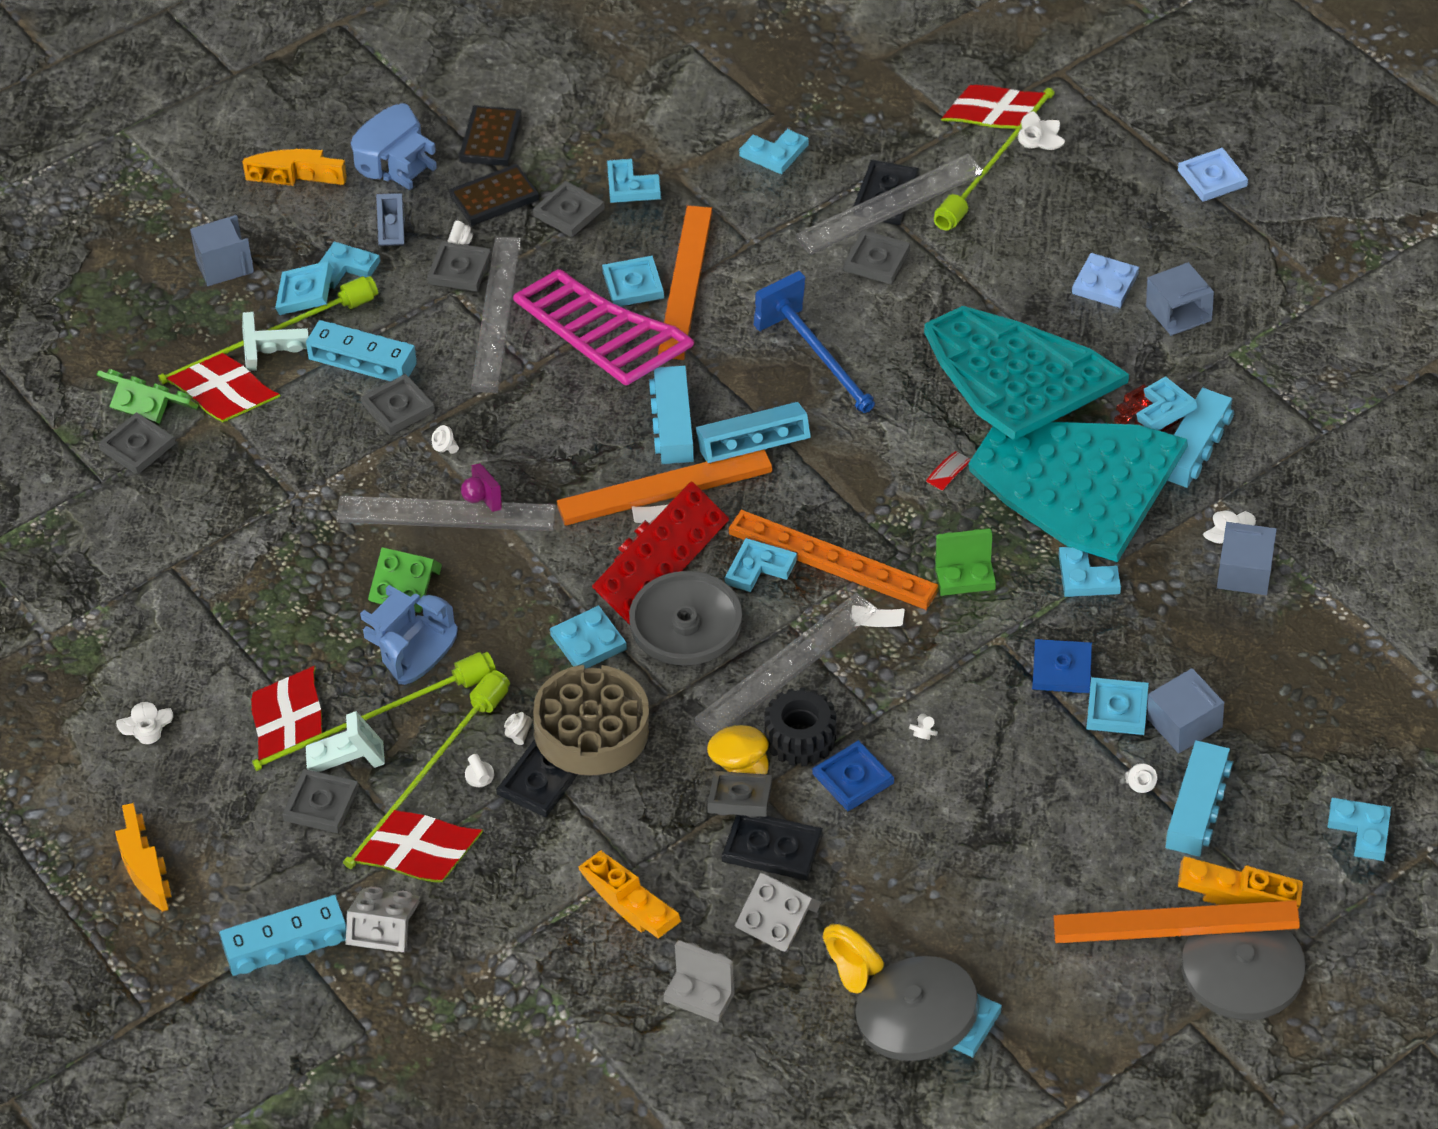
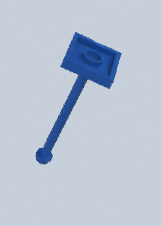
M800 270L757 291L754 326L760 332L787 318L857 401L855 403L856 409L862 413L871 411L875 406L872 395L864 394L797 315L803 308L805 276Z

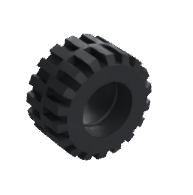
M792 688L788 689L786 694L782 692L777 694V700H770L769 707H766L764 712V735L769 741L768 748H770L772 756L778 755L779 761H789V765L795 766L796 763H801V766H807L808 762L818 763L820 757L825 759L829 755V751L834 749L836 742V711L832 702H827V697L824 694L819 696L818 691L813 689L809 692L806 691V688H799L800 691H794ZM804 724L810 726V728L799 730L793 729L791 726Z

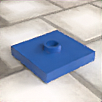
M1035 639L1032 690L1090 693L1092 643Z
M859 740L813 767V775L847 812L894 784V776Z

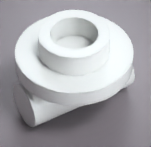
M455 221L448 242L469 245L473 236L470 233L471 227L465 226L461 221Z
M441 425L434 431L432 445L436 451L445 452L448 450L449 453L453 454L459 450L450 427Z
M523 712L512 714L504 724L506 728L505 735L508 738H512L515 744L523 745L532 724V718Z
M926 714L918 716V725L910 724L909 729L914 730L913 736L930 740L931 735L937 736L938 731L931 729L934 725V719Z
M478 754L471 755L468 758L470 765L465 770L466 781L474 787H483L490 784L494 778L493 767L489 763L481 761Z
M1136 764L1130 771L1125 772L1126 783H1129L1130 787L1136 792L1146 793L1156 785V771L1148 764Z

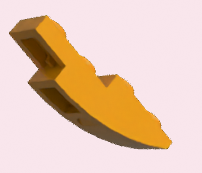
M278 150L243 159L245 179L249 181L294 186L296 179L345 185L347 180L345 161L324 158L323 150Z
M134 803L122 805L126 829L117 830L115 834L126 870L139 891L161 911H167L166 898L172 896L168 880L162 881L161 875L167 874L164 858H157L155 846L149 847L147 836L141 837L140 831L146 830L143 814H136Z
M600 850L579 866V871L599 895L641 933L647 930L659 939L681 922L678 912L643 888L635 874Z
M1186 856L1183 857L1180 863L1178 887L1204 894L1203 901L1229 905L1296 900L1298 909L1301 905L1303 881L1246 865L1241 872Z

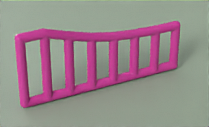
M561 269L555 270L513 296V300L623 385L633 383L694 345V340L677 327L620 307L591 291ZM557 281L565 284L535 303L528 299ZM573 292L580 295V297L551 314L543 311V309ZM590 302L598 306L565 326L558 322ZM608 312L616 316L580 338L574 334L577 330ZM628 321L637 324L597 349L589 346L592 342ZM650 329L660 332L613 361H609L604 357ZM672 337L679 342L627 374L620 369Z

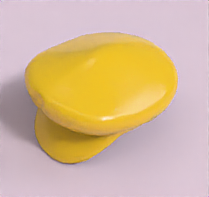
M746 725L730 726L718 731L708 742L707 752L709 757L727 772L767 774L769 762L766 752L769 747V741L758 729Z
M832 924L825 928L823 940L830 956L837 964L843 985L852 993H861L867 985L868 976L877 974L884 968L882 958L859 933L851 928L840 924Z

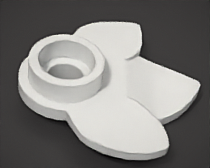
M1030 112L1023 117L1021 121L1022 129L1018 135V140L1023 146L1054 150L1064 145L1065 140L1057 136L1060 125L1058 120L1040 121L1035 112Z
M1219 511L1213 515L1215 527L1204 532L1203 536L1212 542L1220 544L1224 540L1226 522L1255 525L1256 520L1254 515L1247 511L1238 515L1231 511Z
M141 702L132 708L130 717L116 721L117 729L123 735H134L140 743L151 744L161 737L162 727L172 721L173 712L171 708L157 711L154 704Z

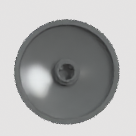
M695 571L673 572L650 581L637 593L632 601L629 612L630 629L637 645L656 660L673 665L701 664L719 657L735 643L742 627L741 604L732 588L714 576Z
M1288 929L1189 935L1183 950L1182 973L1189 991L1209 1010L1232 1019L1257 1020L1281 1012L1295 1000L1304 980L1305 959L1301 946Z
M932 956L912 957L890 964L867 982L857 1001L856 1020L863 1039L877 1053L896 1060H923L945 1053L967 1036L978 1016L979 999L973 980L956 963Z

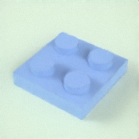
M1223 148L1178 163L1179 173L1203 202L1247 186V177Z
M1090 253L1072 286V294L1121 308L1139 274V267Z

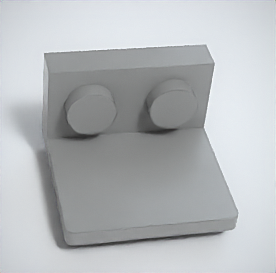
M760 872L735 927L783 952H788L807 911L811 910L817 913L822 902Z
M379 887L363 888L347 911L346 944L404 953L407 949L408 920L419 905L420 896L412 895L408 891L388 892L383 891Z
M678 940L675 944L676 973L663 994L664 1002L719 1023L734 996L733 961L723 954H714L701 949L694 943H685Z

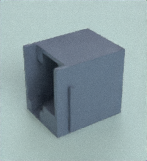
M237 215L190 229L196 262L207 286L254 273L248 238L241 239Z
M1189 262L1147 277L1146 307L1171 336L1212 321L1214 291Z
M1226 522L1217 582L1218 589L1267 595L1277 528Z
M1193 668L1148 694L1147 719L1178 754L1194 745L1195 740L1201 741L1223 728L1224 702Z

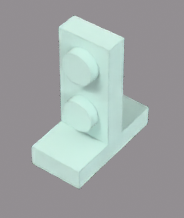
M243 312L242 329L245 365L248 371H257V352L259 351L269 354L280 350L299 352L307 349L308 329L255 331L253 312Z
M357 711L346 715L347 731L306 746L307 769L321 772L362 756L376 768L385 764L383 741Z

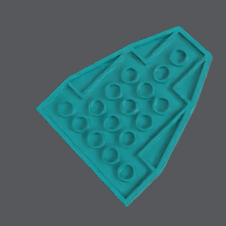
M961 306L925 323L924 333L940 366L974 412L1012 440H1016L1127 384L1129 381V374L1090 348L1019 321L970 307Z
M1050 422L1016 440H1012L992 426L968 463L969 471L1005 505L1067 547L1118 562L1188 447V443L1185 438L1134 424Z

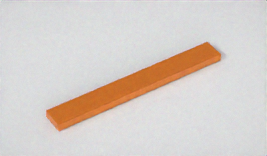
M687 206L664 319V323L677 327L688 336L712 218V207ZM672 337L660 344L658 355L679 342ZM686 351L673 359L684 360Z
M765 449L711 463L703 462L557 500V507L564 525L567 526L632 509V506L640 507L675 498L691 481L701 490H706L771 473L772 465Z
M744 510L739 512L729 527V535L742 540L748 538L797 553V561L925 610L928 609L939 591V585Z
M1296 900L1053 915L1055 943L1300 929Z

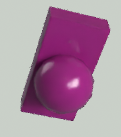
M481 463L471 465L472 477L466 479L461 485L462 497L470 503L484 501L492 512L501 510V486Z

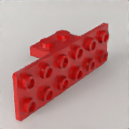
M689 482L650 523L644 520L634 530L637 536L633 540L628 537L617 548L621 553L614 559L613 564L596 580L592 588L630 625V607L637 593L647 583L660 576L682 571L729 521V518L694 482Z

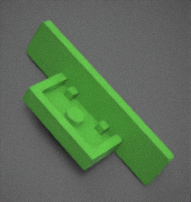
M108 369L107 373L99 370L97 372L98 377L107 382L117 384L109 406L114 410L134 415L137 412L149 421L160 424L168 401L195 410L199 406L191 400V395L177 391L176 395L168 393L169 389L164 386L154 384L153 387L145 385L146 381L131 376L130 380L122 378V373Z

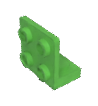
M991 529L949 532L936 536L935 573L940 596L995 590L996 581L991 564Z
M382 547L368 600L373 603L382 604L389 597L386 595L385 589L388 585L410 597L413 594L420 595V598L423 595L426 596L431 573L440 575L442 564L434 559ZM415 603V612L421 613L422 607Z

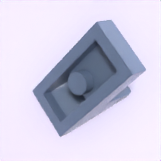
M402 193L376 194L378 245H405V214Z

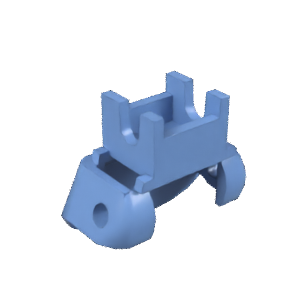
M397 104L383 110L365 123L352 137L351 148L353 150L355 168L362 175L370 179H381L382 177L385 181L392 179L410 190L413 188L411 180L425 168H429L432 171L437 169L436 162L424 152L426 151L433 155L435 153V143L421 135L420 123L408 104ZM380 159H388V173L381 169Z
M388 585L385 589L386 595L389 597L372 614L365 610L360 613L361 620L375 629L373 630L366 626L363 629L365 639L380 647L382 661L397 683L405 685L424 676L446 655L457 638L458 629L454 623L453 608L444 599L433 595H423L420 598V595L413 594L410 597ZM415 603L422 607L423 616H415Z

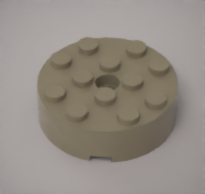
M584 665L567 668L549 678L541 686L534 700V737L537 747L549 762L566 772L580 775H601L616 772L634 761L641 754L647 743L649 735V707L646 693L633 677L616 668L601 665V669L584 668Z

